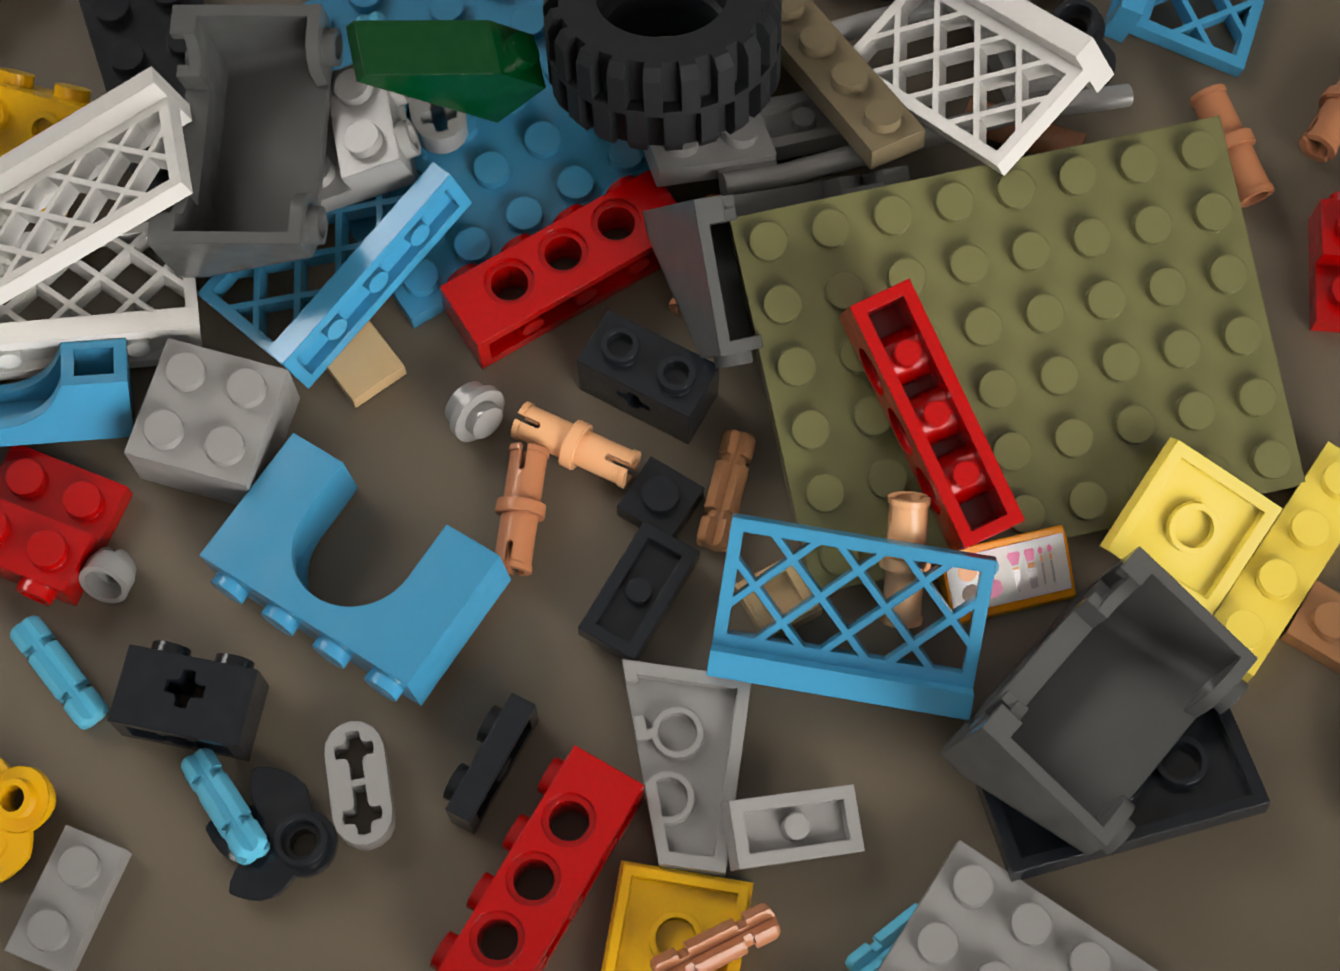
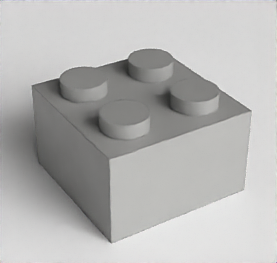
M168 338L124 454L140 479L238 505L284 445L300 401V396L287 369Z

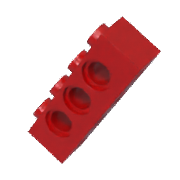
M650 169L637 177L627 175L618 179L607 189L604 195L585 206L575 204L566 208L554 219L551 225L533 235L525 233L514 237L502 247L499 254L481 264L470 263L462 266L451 274L447 283L439 287L445 313L482 370L661 268L647 237L643 211L677 204L666 186L656 187ZM615 228L624 229L631 233L628 237L621 240H611L603 236L605 232ZM565 257L579 262L575 267L568 270H558L550 266L555 260ZM508 287H518L526 291L524 295L515 300H503L497 296L503 289Z
M910 278L849 306L839 316V319L922 493L931 498L929 508L949 549H967L1025 521Z
M574 745L565 761L555 757L546 769L537 787V792L544 796L530 818L522 813L513 823L502 844V849L508 852L507 857L495 876L485 872L479 879L466 904V907L472 910L473 913L459 935L453 931L447 933L435 951L430 967L436 971H543L645 799L644 785ZM568 811L579 812L589 821L588 829L584 835L573 841L561 840L551 831L554 820L560 814ZM534 868L548 871L554 877V884L551 891L545 897L538 900H528L517 893V882L523 873ZM496 927H508L518 934V944L515 951L503 960H491L481 952V943L484 936Z

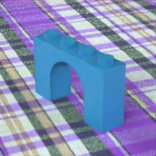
M292 433L201 552L200 557L215 574L210 583L226 597L240 605L248 597L264 607L260 613L261 616L288 636L292 637L298 629L315 639L312 648L335 666L344 669L350 661L367 672L363 678L364 681L389 700L396 702L402 694L422 706L511 581L503 561L498 554L446 524L408 578L390 595L374 603L354 607L337 606L318 599L311 593L308 575L312 554L320 539L358 490V486L342 461Z

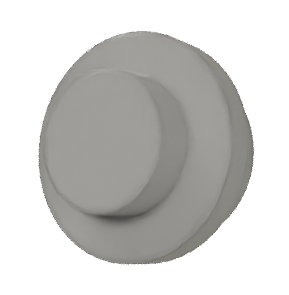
M478 381L464 384L453 393L445 407V417L450 422L449 427L452 434L463 442H471L490 436L502 421L505 399L503 394L492 385H483Z

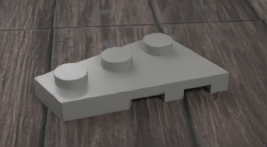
M622 659L658 866L725 877L728 851L720 804L736 800L751 683L706 676L707 671Z

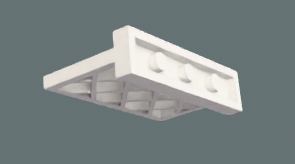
M895 0L854 45V49L867 63L877 51L894 47L893 64L874 68L873 70L919 122L1003 176L1085 86L1098 93L1114 75L1093 37L1027 0H928L934 3V18L908 25V17L923 0ZM968 26L974 27V42L947 49V32ZM934 36L933 53L907 60V43ZM1008 50L1016 52L1015 67L987 74V56ZM974 60L973 78L946 84V67ZM933 71L932 88L911 94L906 93V77ZM1050 75H1056L1061 78L1048 95L1029 99L1030 80ZM1015 85V103L987 110V91ZM973 95V114L949 120L945 118L946 102ZM1015 121L1014 133L998 150L986 144V128Z
M152 66L0 157V268L6 259L13 260L4 276L0 278V305L193 194L182 129L184 125L192 121L190 104ZM130 163L139 164L124 188L117 186ZM160 168L168 170L169 180L146 193ZM79 193L87 194L73 218L65 217ZM107 200H116L108 215L93 223ZM29 222L36 224L21 249L14 247ZM57 229L63 230L64 232L56 245L42 253Z
M149 222L139 224L102 246L108 247L118 255L100 272L79 259L17 295L5 306L3 304L0 305V380L30 378L38 374L53 360L61 342L126 338L130 368L157 366L168 338L203 347L196 279L183 278L182 280L176 276L167 264L162 267L142 254L149 247L147 244ZM57 229L43 252L56 245L64 232L63 230ZM23 232L14 247L21 249L31 232ZM5 260L0 268V278L5 274L13 260ZM131 263L152 276L134 294L113 282ZM68 268L88 281L70 300L49 287ZM165 285L185 299V307L155 310L146 302ZM101 291L123 304L114 313L91 315L83 310ZM38 296L58 309L49 319L26 321L18 315Z

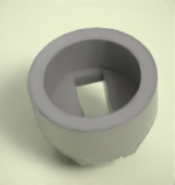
M104 547L88 558L79 573L78 579L81 587L93 598L105 603H120L126 599L135 583L137 567L127 551L118 549L114 552L112 548Z

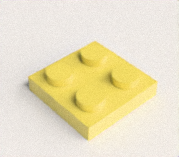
M1170 437L1099 546L1120 560L1140 546L1213 615L1283 508L1180 440Z

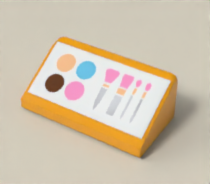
M1062 525L979 543L967 549L958 550L994 556L997 559L986 618L1076 597L1067 537ZM952 567L937 578L942 596L952 610L975 595L979 571ZM972 611L959 619L962 624L970 622Z

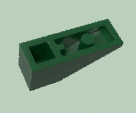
M490 20L352 21L346 26L356 81L496 123L546 88L540 64V53L534 35Z

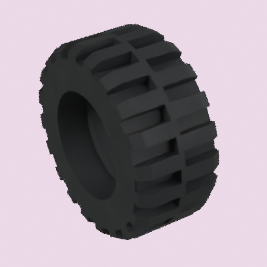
M544 0L543 3L549 83L553 87V95L558 104L567 113L569 112V117L585 130L594 127V132L599 138L615 144L620 139L627 141L630 148L648 150L649 145L665 146V151L683 150V144L698 142L699 146L713 143L719 138L720 133L726 131L731 135L749 122V116L755 118L768 104L770 96L777 89L781 66V0Z

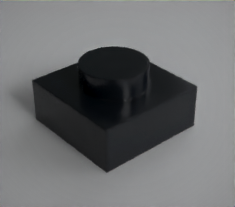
M650 456L617 505V515L638 528L645 521L677 538L703 499L705 488Z

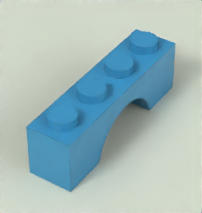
M126 338L61 342L55 357L41 372L19 382L0 385V447L130 437L134 427V394Z

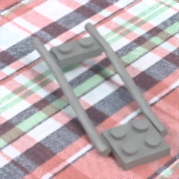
M923 0L908 17V25L934 18V3ZM890 5L831 22L847 41L861 38ZM1008 50L987 56V62L991 71L996 72L1015 67L1016 52ZM1050 75L1030 80L1029 99L1048 95L1061 78L1056 75ZM1128 83L1103 86L1098 93L1089 88L1082 89L1058 117L1131 107L1134 98L1132 87ZM1015 85L1000 88L1006 102L988 106L987 110L1015 103ZM973 111L966 112V113L959 114V115H955V116H952V117H948V118H946V119L949 120V119H953V118H957V117H961V116L973 114ZM760 113L755 118L749 116V122L731 135L726 131L720 133L719 138L713 143L699 146L698 142L683 144V150L665 151V146L649 145L648 150H643L656 187L719 178V189L722 196L793 186L866 165L850 145L777 164V153ZM1015 121L988 127L986 132L1013 125ZM923 124L922 126L926 129L924 148L917 151L950 141Z

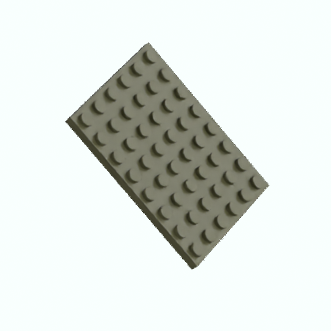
M1220 115L1024 156L1014 164L1005 176L988 165H981L738 216L737 220L727 222L752 335L762 334L764 347L755 350L794 523L887 538L888 495L898 491L922 493L839 319V316L849 306L909 278L1025 518V521L980 543L1058 525L1063 526L1067 538L1111 528L1170 437L1180 440L1260 494L1297 487L1300 483L1306 482ZM929 508L926 545L949 549ZM799 541V545H800V546H802L803 544L806 543V542H800V541ZM820 545L802 557L804 565L821 588L851 568L836 547ZM851 550L859 562L872 554ZM879 562L866 570L873 581L884 579L885 570L879 566ZM931 563V568H933V567L936 566L937 564H932V563ZM857 576L841 588L863 584V582Z

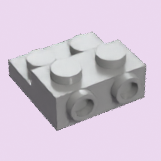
M353 64L334 70L332 76L321 206H324L326 213L414 184L418 179L414 157L421 154V146L413 124L406 117L404 106L411 103V97L357 82Z

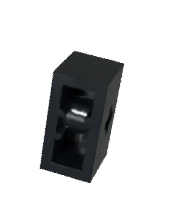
M607 310L577 360L580 390L688 445L718 395L719 368L715 369L714 362L706 358H700V355L610 310Z
M161 640L153 641L151 648L129 644L107 720L122 736L196 751L200 748H209L216 755L246 761L250 760L269 685L259 670L254 669L255 663L253 661L228 653H217L214 661L190 656L191 650L189 648ZM196 686H198L204 693L203 699L190 698L185 708L179 701L180 696L193 695Z

